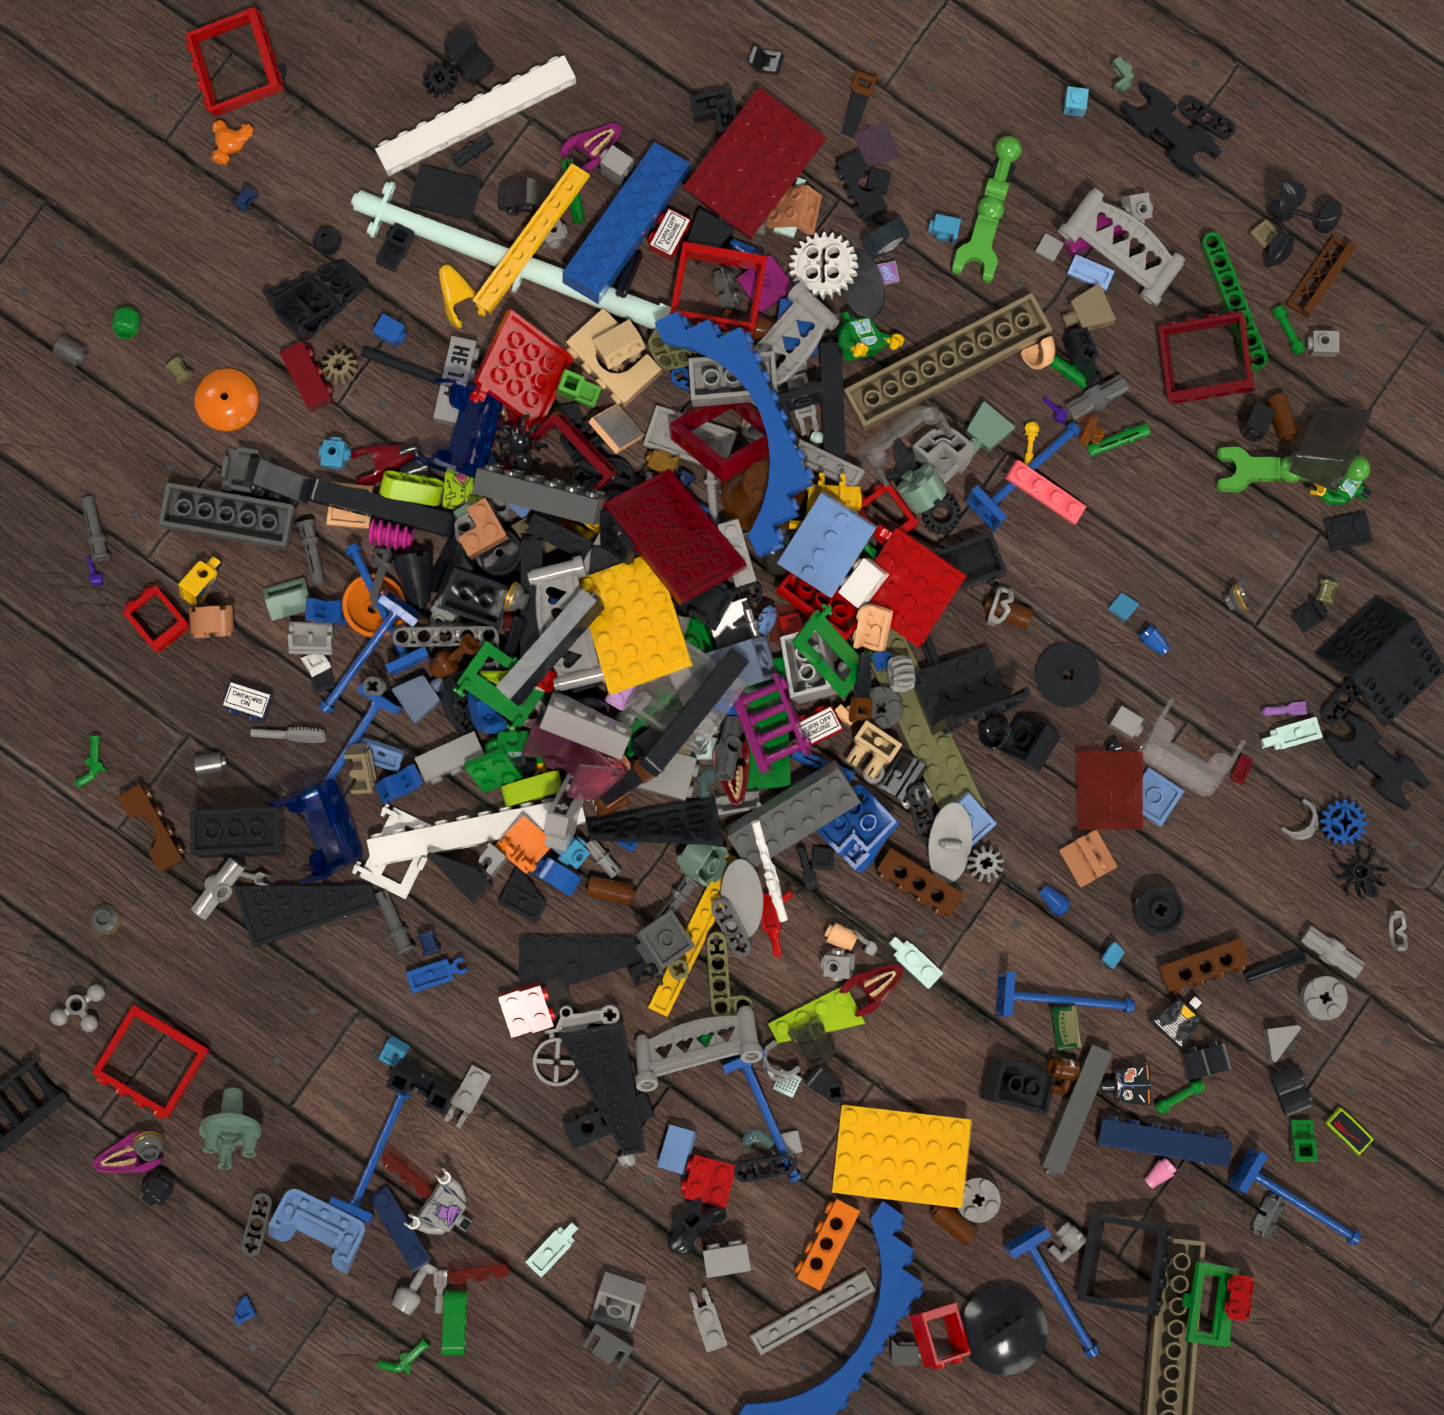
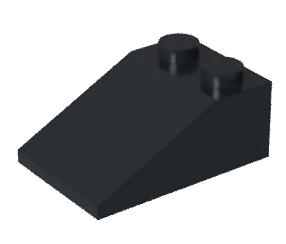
M431 852L427 854L432 862L473 905L493 888L490 884L493 880L483 869L479 872L476 868Z
M990 1055L980 1098L1048 1114L1052 1097L1050 1086L1055 1084L1056 1078L1048 1074V1069Z

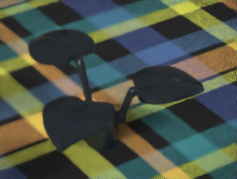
M1281 181L1279 200H1273L1269 204L1267 212L1276 218L1275 223L1281 227L1284 233H1278L1273 238L1268 250L1265 266L1272 267L1281 264L1292 253L1294 240L1288 236L1289 232L1282 222L1289 221L1293 214L1318 221L1316 230L1320 233H1328L1340 221L1343 208L1341 203L1335 199L1326 201L1319 210V217L1301 213L1296 210L1305 201L1307 192L1305 186L1297 181Z

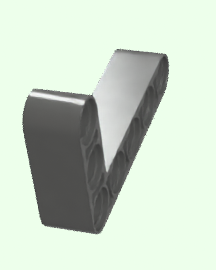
M415 623L414 626L410 624H397L391 630V637L394 643L400 647L460 646L461 633L468 629L472 631L471 635L477 640L479 650L485 641L499 649L498 631L495 627L484 623ZM491 629L493 630L492 637L488 639L483 638V632ZM402 630L407 632L405 639H396L397 632ZM426 630L429 632L428 637L423 640L417 637L418 633ZM449 630L450 636L447 639L439 638L441 631ZM492 658L486 660L477 674L480 676L481 671H499V663Z

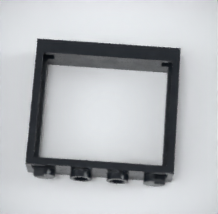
M1091 1213L1077 1301L1159 1316L1161 1305L1163 1306L1164 1303L1163 1299H1161L1162 1292L1167 1285L1166 1268L1169 1267L1171 1261L1169 1249L1170 1245L1174 1242V1239H1172L1173 1228ZM1105 1222L1159 1232L1147 1307L1093 1297Z

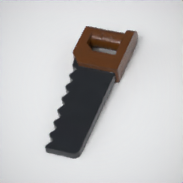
M857 70L851 85V101L848 102V112L845 114V124L842 126L844 130L841 131V134L849 137L855 136L879 75H871ZM858 80L871 83L870 88L860 86Z
M861 653L859 656L854 696L851 697L849 721L852 723L856 721H870L873 703L869 696L871 694L869 689L871 688L870 682L872 680L870 678L872 674L870 671L872 668L870 665L872 654ZM859 706L863 707V712H858Z
M640 759L635 761L632 770H627V774H622V778H618L617 782H613L612 786H608L607 790L598 795L605 806H609L642 783L645 784L655 777L651 773H646L639 764Z

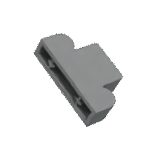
M568 772L547 813L544 834L546 835L545 846L566 852L576 831L579 812L586 797L589 777Z

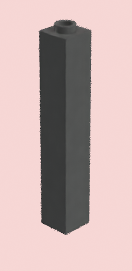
M1095 1045L1089 1046L1080 1068L1079 1077L1075 1080L1041 1163V1167L1045 1168L1044 1173L1056 1177L1057 1174H1064L1112 1056L1111 1052Z

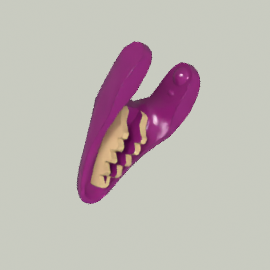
M612 123L577 134L566 141L560 151V155L562 157L568 156L576 148L585 151L591 161L585 166L580 167V169L588 173L600 163V156L604 150H609L614 145L621 133V127L617 123Z
M137 1131L99 1155L94 1160L93 1166L99 1172L137 1173L149 1171L163 1161L162 1158L157 1157L153 1161L143 1163L139 1159L138 1154L133 1149L132 1142L138 1134L146 1131Z

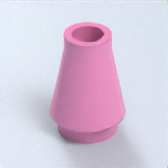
M1165 1157L1163 1160L1159 1159L1144 1180L1154 1189L1157 1185L1175 1176L1174 1173L1177 1169Z

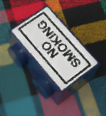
M230 681L222 706L227 709L226 713L239 716V713L247 715V720L259 723L260 720L266 722L274 697L269 693Z

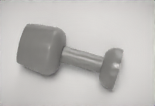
M429 1263L421 1267L409 1288L401 1286L397 1289L391 1305L411 1315L421 1302V1297L416 1291L426 1274L435 1273L437 1268Z

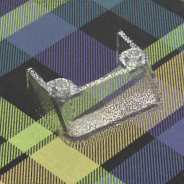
M1170 698L1163 706L1138 750L1139 759L1203 797L1210 796L1216 791L1231 769L1246 741L1242 739L1238 742L1230 756L1224 753H1217L1212 756L1207 764L1171 743L1175 734V728L1170 721L1164 719L1174 702V699Z

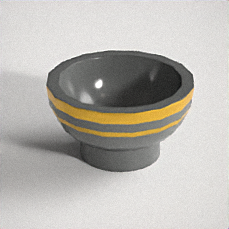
M514 582L505 599L504 611L512 612L517 609H525L529 600V594L525 593L520 583Z
M1236 582L1230 587L1229 593L1224 595L1226 603L1231 611L1234 609L1249 611L1250 604L1241 584Z
M103 904L97 906L92 911L90 924L96 933L110 935L119 928L121 916L114 906Z
M155 1131L142 1132L133 1139V1149L143 1160L153 1161L163 1149V1136Z

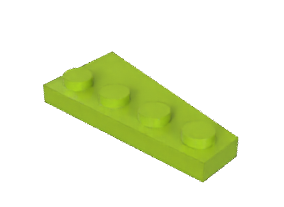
M842 987L768 1025L777 1043H783L866 1023L862 1016L856 1017L854 1015L858 1008L850 992L841 994L839 990Z

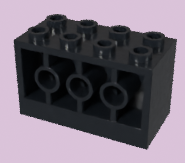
M279 807L190 811L191 855L198 859L285 855L284 811Z

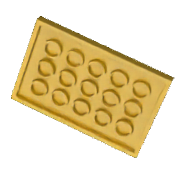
M642 557L635 558L634 563L629 565L621 563L578 579L580 589H584L587 593L593 591L602 599L599 603L605 608L589 628L610 695L693 666L671 594Z
M842 1105L832 1193L963 1208L972 1120Z

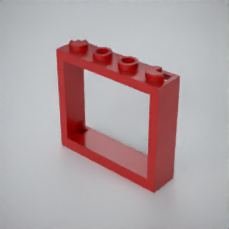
M255 7L185 33L187 38L186 48L193 58L191 65L194 72L198 74L199 80H197V85L204 94L203 104L206 106L207 112L214 116H219L285 91L262 13ZM251 23L269 85L218 104L200 42Z
M683 242L670 315L678 311L682 316L686 315L689 323L694 324V326L710 319L714 324L717 323L721 332L733 331L741 327L746 332L749 331L751 335H754L767 256ZM687 258L758 271L749 323L678 310Z
M133 1005L92 1074L97 1076L95 1080L105 1086L109 1083L114 1086V1091L119 1095L133 1097L134 1100L132 1102L142 1108L146 1105L153 1109L151 1113L160 1119H163V1117L170 1118L211 1049L142 1008ZM135 1017L198 1053L165 1108L103 1072V1069Z

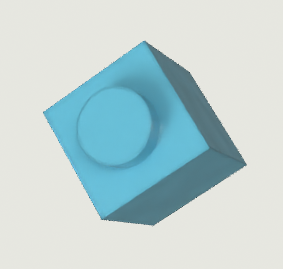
M1068 86L1065 93L1063 114L1084 117L1087 109L1089 89Z

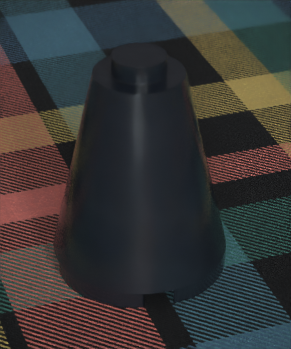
M433 549L390 556L409 605H414L415 609L427 607V603L431 602Z

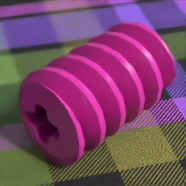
M374 517L369 529V543L373 545L377 540L379 547L385 543L387 549H390L394 544V550L396 551L402 546L403 552L406 553L412 547L416 527L411 532H408V525H405L403 530H400V523H397L392 528L391 521L386 526L383 525V519H380L378 524H375Z

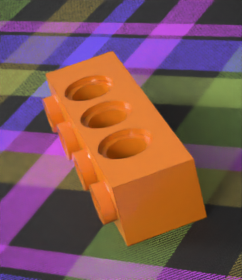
M835 1199L834 1202H829L824 1212L828 1215L824 1222H819L815 1233L818 1235L814 1242L810 1240L805 1250V1253L808 1255L804 1262L800 1260L795 1270V1273L798 1274L797 1279L820 1291L860 1213L859 1210L838 1199ZM834 1217L842 1220V1227L839 1230H833L830 1227V1221ZM824 1237H829L832 1240V1247L828 1250L820 1247V1241ZM812 1258H821L822 1266L820 1269L814 1270L811 1268L810 1261Z

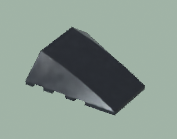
M344 259L318 268V272L311 275L305 273L299 275L300 279L289 283L285 280L280 282L278 287L262 289L277 318L300 342L310 340L368 286L367 282Z

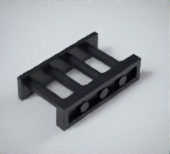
M27 1058L20 1064L22 1068L0 1084V1093L11 1086L30 1110V1117L24 1121L19 1119L0 1094V1109L11 1122L13 1129L7 1135L0 1131V1154L70 1100L65 1092H54L35 1067L41 1062L39 1058ZM27 1072H29L48 1097L46 1099L48 1103L42 1107L35 1104L18 1081Z

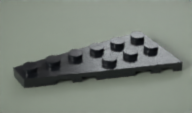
M623 1022L558 1034L623 1155L630 1156L646 1153Z

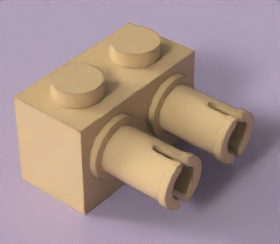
M630 319L592 340L597 353L607 368H611L612 373H619L618 368L623 372L624 365L622 362L628 358L633 364L637 363V357L639 361L643 358L641 351L645 349V346Z
M866 720L853 741L856 745L847 758H845V761L850 763L853 757H856L851 765L857 767L866 752L872 753L873 758L865 770H863V773L868 775L871 769H874L869 776L874 780L883 765L891 763L902 744Z

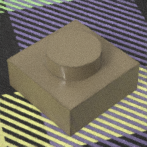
M1265 219L1249 235L1264 250L1271 244L1273 238L1279 232Z

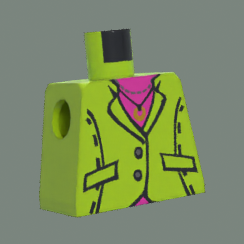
M466 459L453 460L454 471L445 473L443 507L445 510L459 509L470 501L475 504L483 499V496L472 494L476 470H467Z

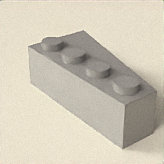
M556 690L552 692L539 727L620 760L632 733V729L626 724L617 722Z

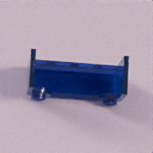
M436 378V383L451 389L449 403L454 409L459 410L448 450L438 449L433 453L432 458L414 456L413 461L439 471L475 479L477 468L485 467V464H488L503 404L488 393L483 402L478 400L477 403H474L469 397L476 387L458 379Z
M322 780L290 792L269 803L270 807L286 804L291 813L302 812L317 851L312 853L309 858L312 873L300 879V885L326 879L362 857L361 843L335 780Z

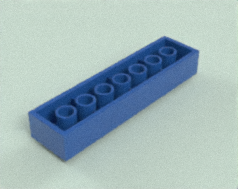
M654 142L563 271L562 283L599 304L688 177L690 163Z

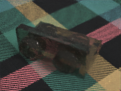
M816 1015L812 1016L808 1023L790 1028L788 1031V1035L808 1069L831 1061L836 1052L835 1044L827 1035L823 1023L819 1021Z

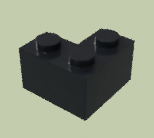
M463 27L444 42V54L447 56L446 61L453 68L457 67L461 72L460 76L467 84L471 82L475 87L493 71L492 63L478 49L475 39Z
M732 88L690 96L694 124L715 120L720 139L737 116Z
M528 177L500 184L498 210L505 211L510 216H517L520 212L536 213L555 185Z

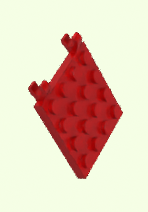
M512 309L508 310L473 380L478 386L472 391L469 399L474 403H477L478 400L483 402L488 393L521 418L529 414L530 417L525 419L524 423L525 434H527L534 424L538 422L544 423L556 398L557 393L555 391L562 372L565 369L569 370L573 358L566 350Z
M879 525L875 532L888 541L874 562L890 575L868 604L871 603L893 610L890 628L917 647H921L967 575L900 528H896L893 532L886 526Z

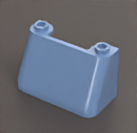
M291 1189L283 1196L269 1223V1236L284 1242L290 1240L296 1230L334 1248L335 1251L332 1255L334 1268L348 1274L363 1239L365 1226L359 1219L305 1192Z

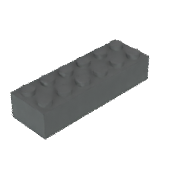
M499 463L485 464V467L477 468L472 494L589 525L600 524V511L603 510V504L611 500V497L605 495V491L584 490L585 486L565 485L563 480L552 479L550 481L544 479L545 476L532 473V476L524 474L525 471L522 469H504L505 465Z
M166 483L158 525L166 530L289 551L296 508L291 504Z
M836 760L728 825L725 827L727 838L740 857L748 860L756 868L763 862L760 858V851L751 824L752 821L760 820L769 856L772 858L861 802L855 789Z

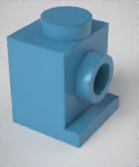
M936 214L935 220H930L928 232L932 233L931 236H936L937 240L948 241L950 239L952 240L951 244L955 245L961 219Z

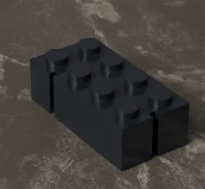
M993 532L934 552L967 575L956 593L998 579L1007 573L1001 554L996 555L994 559L993 555L997 554L999 548Z

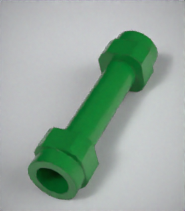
M1281 305L1273 309V317L1276 321L1279 320L1292 344L1290 346L1292 352H1294L1295 356L1307 350L1303 340L1299 341L1287 318L1288 312L1286 308Z
M1197 1079L1190 1083L1188 1088L1167 1100L1162 1099L1155 1103L1154 1107L1158 1114L1161 1116L1170 1111L1172 1106L1191 1095H1198L1206 1089L1202 1081Z

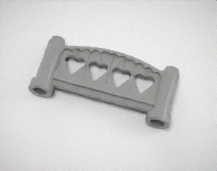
M1093 188L1092 191L1088 192L1068 222L1061 225L1058 230L1059 234L1072 243H1075L1079 237L1142 285L1144 289L1140 293V297L1148 304L1157 307L1162 300L1160 297L1183 267L1185 258L1178 253H1174V255L1169 254L1166 247L1146 225L1124 210L1102 201L1104 194ZM1103 212L1105 218L1108 217L1112 220V224L1110 227L1096 232L1097 215ZM1119 225L1122 231L1128 232V238L1113 244L1114 227ZM1136 238L1138 243L1144 245L1145 249L1143 252L1129 257L1130 240ZM1148 251H1152L1154 256L1160 257L1161 262L1159 265L1145 270L1146 254Z
M802 282L796 284L788 294V299L793 302L792 306L753 348L754 351L758 350V352L774 351L775 354L786 356L785 362L780 363V367L777 369L778 388L805 364L818 345L826 329L833 330L839 324L837 316L808 291L809 288ZM797 321L812 322L815 324V328L809 331L807 337L803 338L800 335ZM783 337L800 339V345L795 347L793 353L789 354L786 352ZM748 402L750 405H753L756 409H758L754 402Z
M581 555L573 557V560L533 569L527 573L530 585L536 586V619L540 636L553 623L555 617L551 614L552 609L559 608L564 610L581 591L578 578L586 576ZM554 587L566 591V594L555 605H551L548 602L550 596L546 594V589ZM588 627L569 649V651L582 655L571 668H566L564 666L565 659L561 658L553 667L557 672V677L553 678L556 691H564L603 681V684L606 683L600 662L598 663L590 628Z
M743 1006L739 1008V1012L735 1016H715L690 1021L664 1031L652 1039H648L646 1035H638L634 1041L638 1074L635 1078L636 1088L642 1092H649L658 1087L657 1076L740 1054L741 1060L745 1063L760 1061L763 1057L762 1047L758 1044L754 1012L751 1007ZM729 1027H735L728 1042L718 1035L721 1029L727 1030ZM713 1032L714 1035L708 1047L705 1048L697 1038L700 1035H707ZM688 1038H693L687 1053H684L676 1046L681 1040L686 1041ZM667 1044H672L666 1059H663L656 1052L659 1046L665 1047Z

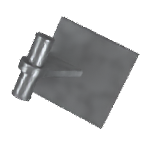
M746 597L733 601L716 632L712 630L718 649L760 637L757 628L758 621L754 619Z

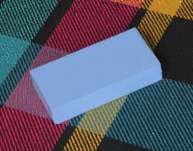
M1076 254L1067 276L1093 287L1100 283L1103 291L1106 292L1114 270Z

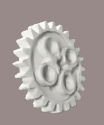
M823 232L822 237L815 233L813 240L807 236L806 244L802 241L799 242L801 249L794 248L797 255L790 256L793 263L789 264L790 269H792L790 275L795 277L793 279L794 285L802 282L809 288L808 291L812 292L815 298L820 294L822 300L825 299L826 294H829L830 298L833 299L834 292L840 296L841 288L848 290L847 283H854L851 276H857V272L854 269L858 268V263L855 262L858 258L856 254H853L855 252L854 248L849 247L848 240L843 242L841 235L835 239L834 233H831L830 237H827L825 232ZM826 249L825 282L821 283L823 277L821 267H823L822 250ZM813 253L819 254L815 259L809 258ZM833 253L840 254L837 258H830ZM812 273L818 274L817 277L814 279L808 278V276ZM832 273L839 274L838 277L834 279L829 278V276Z

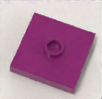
M771 254L767 256L758 307L760 313L780 301V298L786 297L794 287ZM749 269L737 277L736 281L753 303L758 271Z

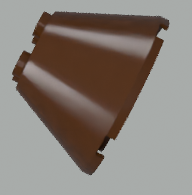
M770 455L722 482L721 499L727 515L731 520L739 519L740 526L748 531H751L762 509L769 481ZM806 489L791 496V498L795 497L800 509L797 510L799 515L805 504ZM790 521L777 526L776 529L784 530L789 527Z

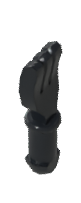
M799 846L797 854L802 865L801 868L804 869L803 880L806 890L810 892L811 890L819 889L820 885L816 874L810 868L812 865L809 862L807 850L804 846Z

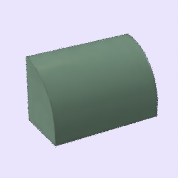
M305 577L263 589L264 599L272 621L305 612L306 599L311 598Z

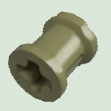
M181 356L171 360L165 367L167 371L170 370L179 385L185 383L193 376V372L189 371L183 364Z
M1321 579L1319 582L1321 584L1320 591L1315 599L1325 605L1333 606L1334 593L1339 584Z
M675 960L670 964L669 972L672 978L681 980L687 977L689 968L685 961ZM679 964H682L685 973H680L678 976L675 975L673 967H678Z

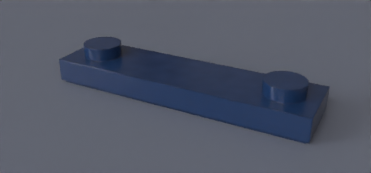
M386 1186L369 1197L370 1202L411 1271L415 1272L432 1261L414 1229L404 1225V1223L410 1224L389 1187Z

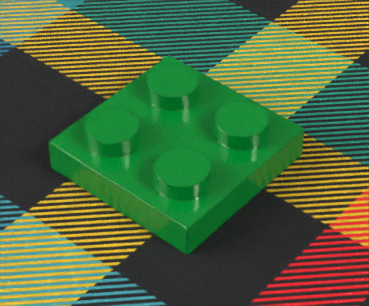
M504 747L464 762L465 770L483 793L523 778L522 771L519 767H515L514 760Z

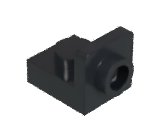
M1315 599L1291 615L1302 633H1305L1328 617L1326 614L1328 611L1322 602H1318Z
M643 961L627 970L635 987L645 984L653 978H656L659 986L663 985L661 976L664 974L662 970H658L653 962L646 964Z

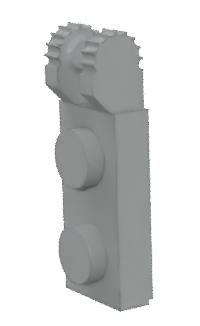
M806 373L792 376L785 383L787 389L792 387L799 389L805 387V384L809 382ZM815 405L793 411L801 436L806 435L804 417L809 416L813 432L819 431Z
M472 1065L451 1103L452 1106L444 1120L449 1122L458 1107L464 1110L456 1127L461 1128L467 1116L472 1113L492 1075Z
M707 1287L702 1288V1295L707 1305L699 1308L696 1294L692 1291L689 1292V1296L694 1308L693 1313L706 1352L708 1353L728 1346L714 1303L711 1302Z

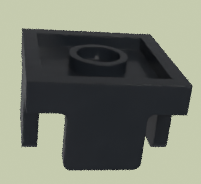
M721 582L681 604L678 611L716 632L737 593L729 590L727 585Z

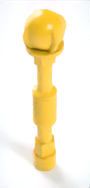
M1034 421L1028 422L1025 425V435L1028 436V447L1024 460L1025 465H1029L1033 461V441L1039 432V426Z

